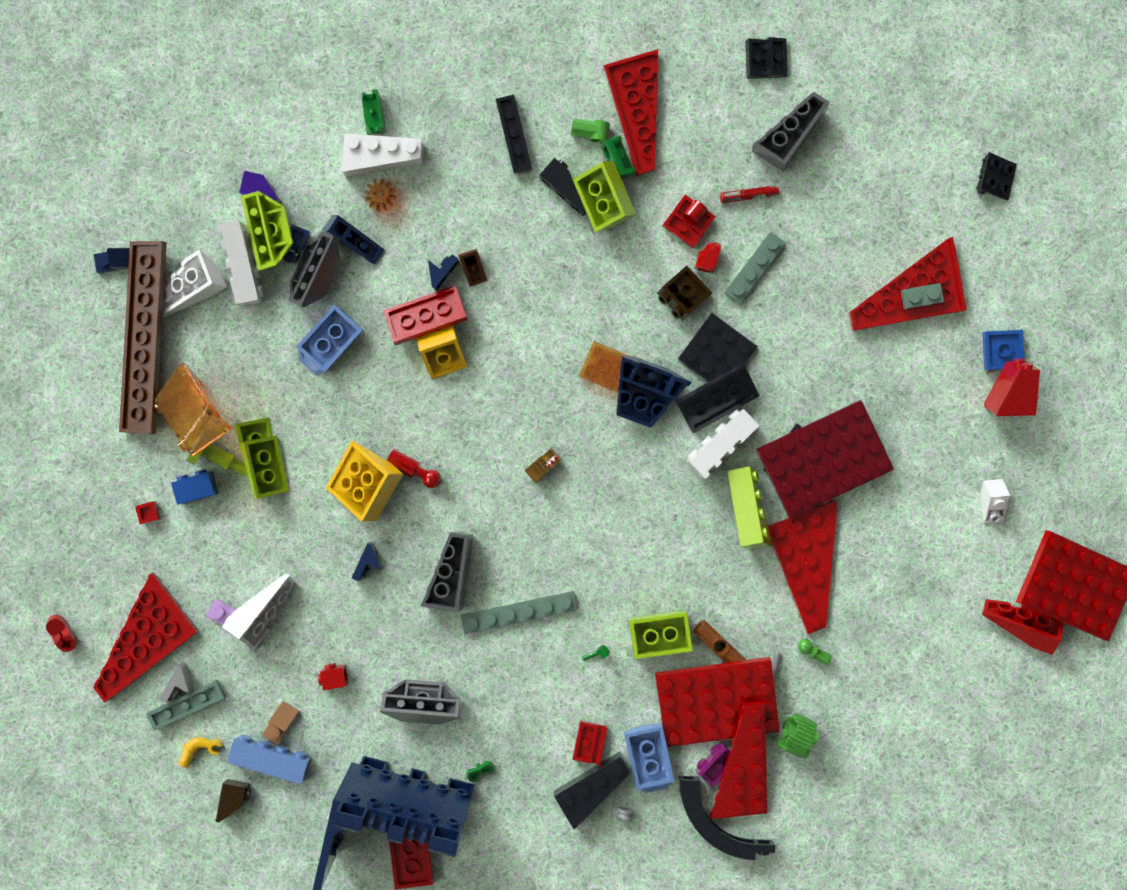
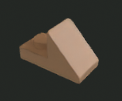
M282 701L270 718L269 724L262 736L279 745L299 710Z

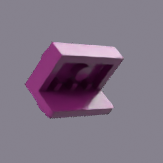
M723 742L719 745L715 744L710 750V755L706 759L702 758L697 763V768L695 769L700 777L702 776L712 787L720 781L728 753L730 754L731 751Z

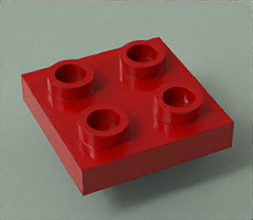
M685 194L662 227L693 249L716 216L709 212L704 204L698 200L691 199Z

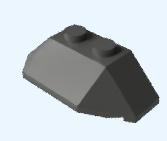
M321 231L318 237L313 239L306 247L290 280V302L304 308L325 297L341 264L337 237Z
M405 679L390 690L383 692L380 713L401 722L440 725L458 719L460 698L444 682Z

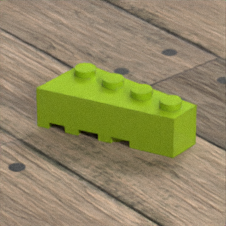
M750 466L727 471L740 547L748 550L771 547L772 542L763 508L762 492L758 486V472Z

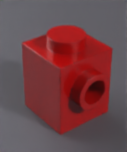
M336 663L324 665L325 668L318 674V683L322 686L323 691L345 687L349 684L346 664L336 666Z

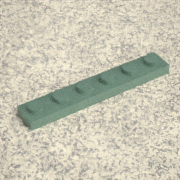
M573 591L462 614L460 616L464 634L571 612L577 610Z

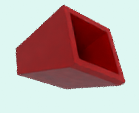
M1022 358L1006 361L984 402V407L996 416H1036L1040 369Z

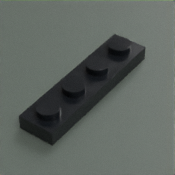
M513 94L497 98L496 104L513 173L518 174L532 170V165L515 96Z

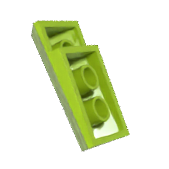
M269 417L234 424L254 499L289 491L278 437L272 434Z

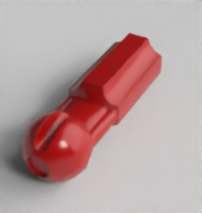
M395 449L388 456L387 461L400 472L410 478L417 476L423 479L424 485L428 488H436L441 483V475L437 470L431 469L427 471L420 467L418 461Z

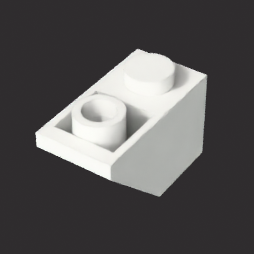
M1003 479L983 481L980 492L984 524L1003 522L1010 498Z

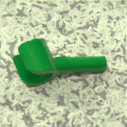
M602 645L596 651L582 656V659L584 661L598 654L604 659L609 655L610 651L605 645Z

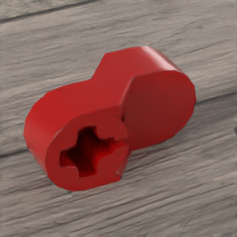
M61 615L50 616L46 623V630L51 635L54 644L63 652L72 651L76 646L77 637L71 631L69 624Z

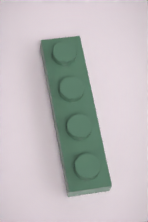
M770 231L724 293L740 304L785 245V242Z
M216 680L149 711L146 715L155 731L220 701L226 696L219 680Z

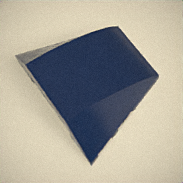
M622 356L616 415L651 428L667 411L666 408L674 400H677L679 394L686 386L689 387L692 382L670 369L641 358Z

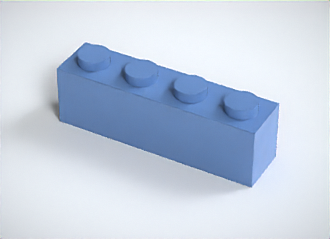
M241 735L233 740L227 763L302 784L306 778L311 757H308L307 753L302 751L291 752L285 746L274 747L270 746L268 741L260 740L257 742L253 741L250 736Z

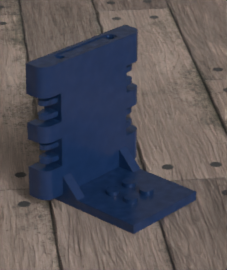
M367 756L362 757L360 764L352 762L332 802L313 890L322 889L342 844L344 829L361 833L363 828L366 827L370 831L374 829L382 834L386 832L388 833V841L400 844L403 843L404 837L409 841L417 840L421 844L428 843V851L455 858L474 784L449 778L447 785L434 784L424 779L425 771L414 768L411 769L410 775L395 774L387 770L388 762Z

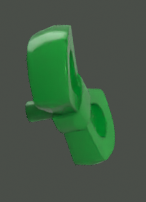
M484 761L481 765L477 763L476 768L467 770L466 776L469 781L476 782L480 775L484 773L492 774L494 772V765L491 761Z

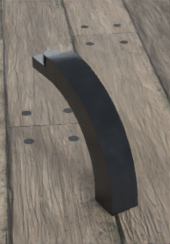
M678 776L680 796L686 814L697 832L709 844L728 855L746 860H755L756 853L764 856L769 855V853H775L773 840L745 839L721 829L711 820L702 806L698 777Z

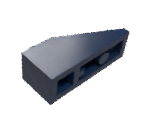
M332 215L322 229L323 232L337 237L338 243L373 265L384 251V248L339 215Z

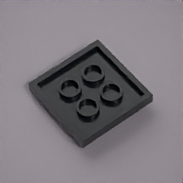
M711 313L678 357V360L709 382L741 363L745 365L758 346Z

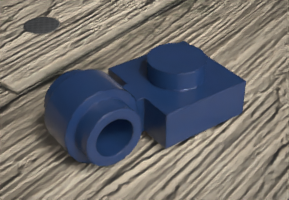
M292 224L290 229L294 244L283 258L284 261L291 264L298 262L300 253L297 248L304 250L311 234L310 231Z

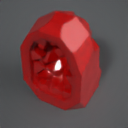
M716 242L707 244L705 249L699 252L694 269L713 274L721 245Z

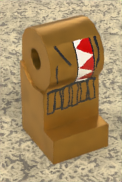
M551 448L529 465L525 472L536 483L562 459Z

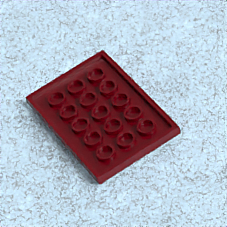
M862 400L854 402L756 449L788 519L895 470Z

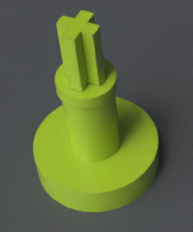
M205 427L187 457L186 462L195 466L199 457L202 456L223 467L225 470L229 468L245 477L247 474L245 464L235 459L234 454H230L209 443L214 432Z

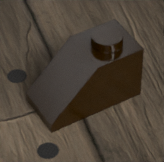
M227 779L222 783L215 822H221L250 800L252 790L249 789L250 783Z

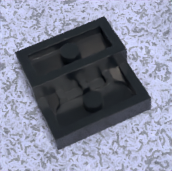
M768 37L766 40L748 38L745 41L746 79L784 78L788 76L786 38Z

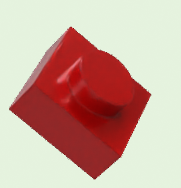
M156 501L135 506L139 524L161 519Z

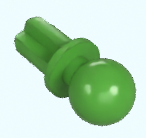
M802 639L798 642L797 647L800 653H810L811 659L815 658L825 665L830 662L831 654L820 649L819 645L813 647L812 642L808 639Z

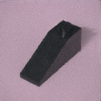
M553 158L539 174V179L583 216L585 208L571 174L567 169L568 165L561 159L558 161Z

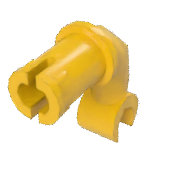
M203 737L189 740L183 745L184 750L178 765L188 768L199 748H207L212 755L219 754L220 750L215 749L214 746L221 747L223 745L220 739L211 741Z

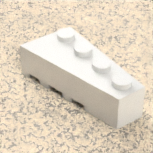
M344 134L342 173L345 177L396 167L423 164L424 143L422 139Z
M241 221L216 225L217 231L222 232L224 239L220 241L221 247L224 249L225 254L228 255V259L225 261L228 272L233 275L230 278L235 304L245 306L263 302L262 297L265 296L264 289L259 284L258 279L261 278V272L256 267L248 227Z
M736 409L729 415L730 420L726 424L722 422L715 429L717 433L714 436H707L701 442L703 446L698 451L694 449L687 455L689 459L686 463L700 478L706 479L710 475V470L717 468L722 463L724 457L729 456L737 448L738 444H741L759 427L758 423L744 409L740 411Z

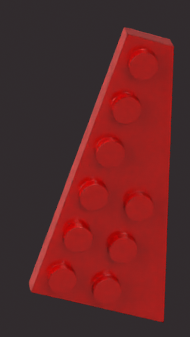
M659 49L609 63L603 67L632 164L636 168V176L655 171Z

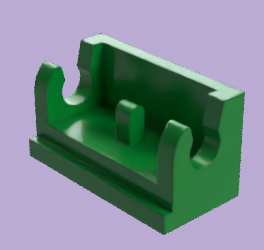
M378 89L372 90V94L362 92L361 99L367 135L386 133L381 96Z
M621 135L605 140L601 149L607 162H615L621 179L634 175L636 168L632 167L622 145Z

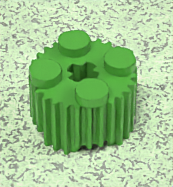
M795 713L792 718L787 717L783 723L782 739L778 738L777 745L784 751L806 759L809 755L811 744H816L819 738V733L816 732L817 723Z

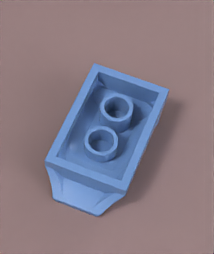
M334 304L296 346L299 351V360L315 375L326 373L352 343L360 338L364 330L345 311Z
M648 724L625 731L624 735L636 789L642 790L645 793L667 789L669 784L675 781L662 724Z

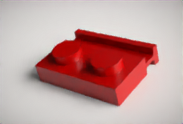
M580 720L572 760L600 765L607 725L603 726Z

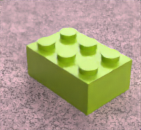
M601 162L573 179L595 232L608 231L637 215L615 162Z
M686 610L628 618L635 659L693 651Z

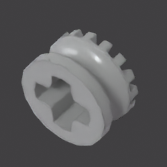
M622 806L617 808V811H619L616 814L617 819L622 821L624 819L627 822L633 820V809Z

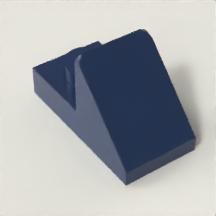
M107 248V252L93 254L96 273L101 274L128 269L130 248Z
M453 254L450 257L446 256L441 263V269L428 260L431 286L435 291L440 288L460 262Z
M368 542L352 576V579L356 581L367 577L370 570L367 567L368 565L379 570L383 569L374 543Z

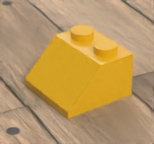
M453 326L416 338L420 354L431 379L467 367Z

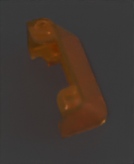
M183 362L176 367L155 397L156 403L154 407L160 414L164 415L179 440L177 442L179 448L183 452L188 451L193 456L232 428L221 417V413L211 402L202 388L203 383Z

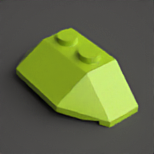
M259 191L241 196L258 271L278 266L294 244L285 206Z

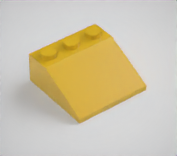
M351 441L326 489L361 522L377 521L403 473L387 460L357 442Z

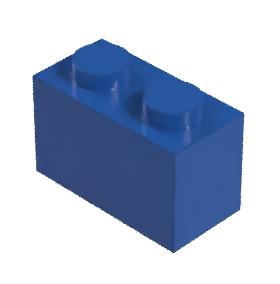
M206 469L196 471L195 476L188 477V475L176 477L177 481L171 482L177 505L219 494L214 473L207 472Z

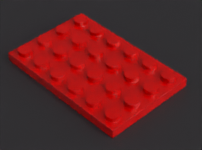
M1045 530L1016 603L1109 642L1127 599V566L1052 531Z
M770 657L655 673L661 721L667 747L735 737L743 704L763 701L765 704L766 734L780 732Z

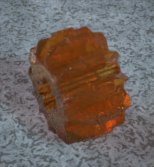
M382 178L379 183L374 179L373 186L369 183L367 184L370 190L364 191V194L368 196L364 200L366 203H370L369 207L371 209L376 207L377 212H380L381 206L387 211V204L391 207L394 206L390 200L397 199L396 195H394L396 189L391 188L392 183L390 181L385 184V180ZM378 192H382V193H383V194H382L383 197H382L381 199H379V197H378V196H379V195L377 194Z

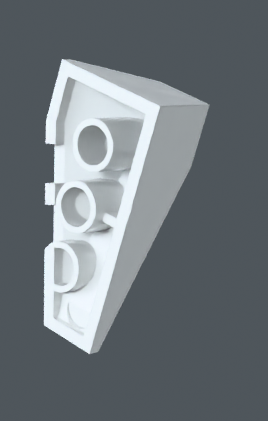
M198 250L185 258L178 272H174L170 276L171 280L164 287L162 318L212 297L227 287L221 270L202 250Z
M285 574L235 610L226 619L222 627L254 651L269 630L265 628L269 620L276 618L278 604L285 602L295 582L289 575Z

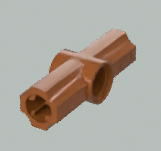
M704 619L693 629V633L725 663L746 660ZM723 641V646L720 649H715L716 643Z

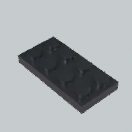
M741 363L677 399L675 402L688 427L694 434L760 395L746 366Z

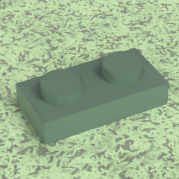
M940 283L900 291L904 310L944 302Z

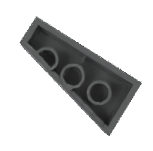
M815 92L811 93L791 113L782 118L776 126L767 131L761 139L753 143L752 152L784 172L828 110L830 102Z
M456 531L449 533L441 553V558L435 568L433 578L420 607L451 612L463 610L473 534Z

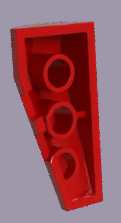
M985 600L982 612L984 617L1030 647L1050 655L1054 654L1061 642L1063 622L1023 605L1021 607H1013L1009 602Z

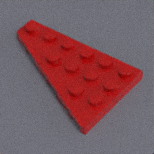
M954 238L946 239L851 310L849 318L852 331L966 311ZM941 284L943 303L904 310L901 290Z
M836 500L812 508L791 519L786 518L768 525L772 545L807 634L826 628L837 514Z
M154 572L148 575V579L128 615L129 618L124 628L121 629L120 636L116 640L109 654L110 656L93 686L104 703L199 632Z

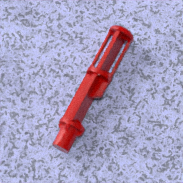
M766 186L721 192L720 201L721 203L751 200L757 194H765L768 198L771 195L779 194V187ZM740 191V194L724 196V193ZM741 197V200L725 202L727 198Z

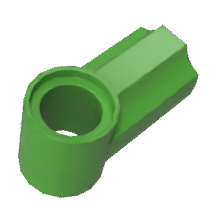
M574 118L571 136L590 139L594 143L599 141L600 144H603L608 139L611 124L603 120H594L592 122Z

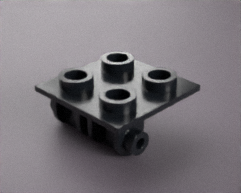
M988 152V155L982 159L983 163L980 173L983 175L978 177L982 180H979L976 186L977 193L985 194L987 192L1009 201L1017 164Z

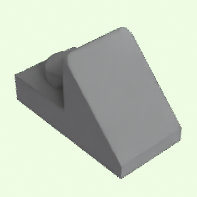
M183 662L177 665L159 700L167 703L178 696L180 689L187 693L194 690L187 664Z

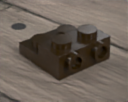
M686 265L657 294L659 295V301L664 305L667 304L672 309V315L683 321L712 292Z

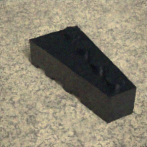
M620 751L601 762L600 765L594 766L554 790V797L574 830L631 773Z

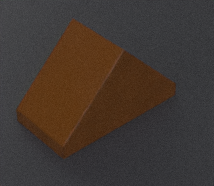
M477 249L458 255L470 287L488 281Z

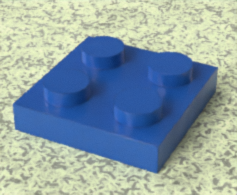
M1023 330L982 332L984 370H1002L1006 361H1014L1016 358L1025 359Z

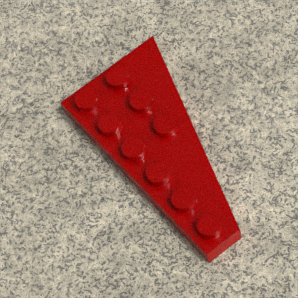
M763 701L743 704L737 724V732L735 737H733L730 754L728 753L720 779L721 784L718 793L715 795L713 810L711 809L709 815L711 819L768 813L765 704Z

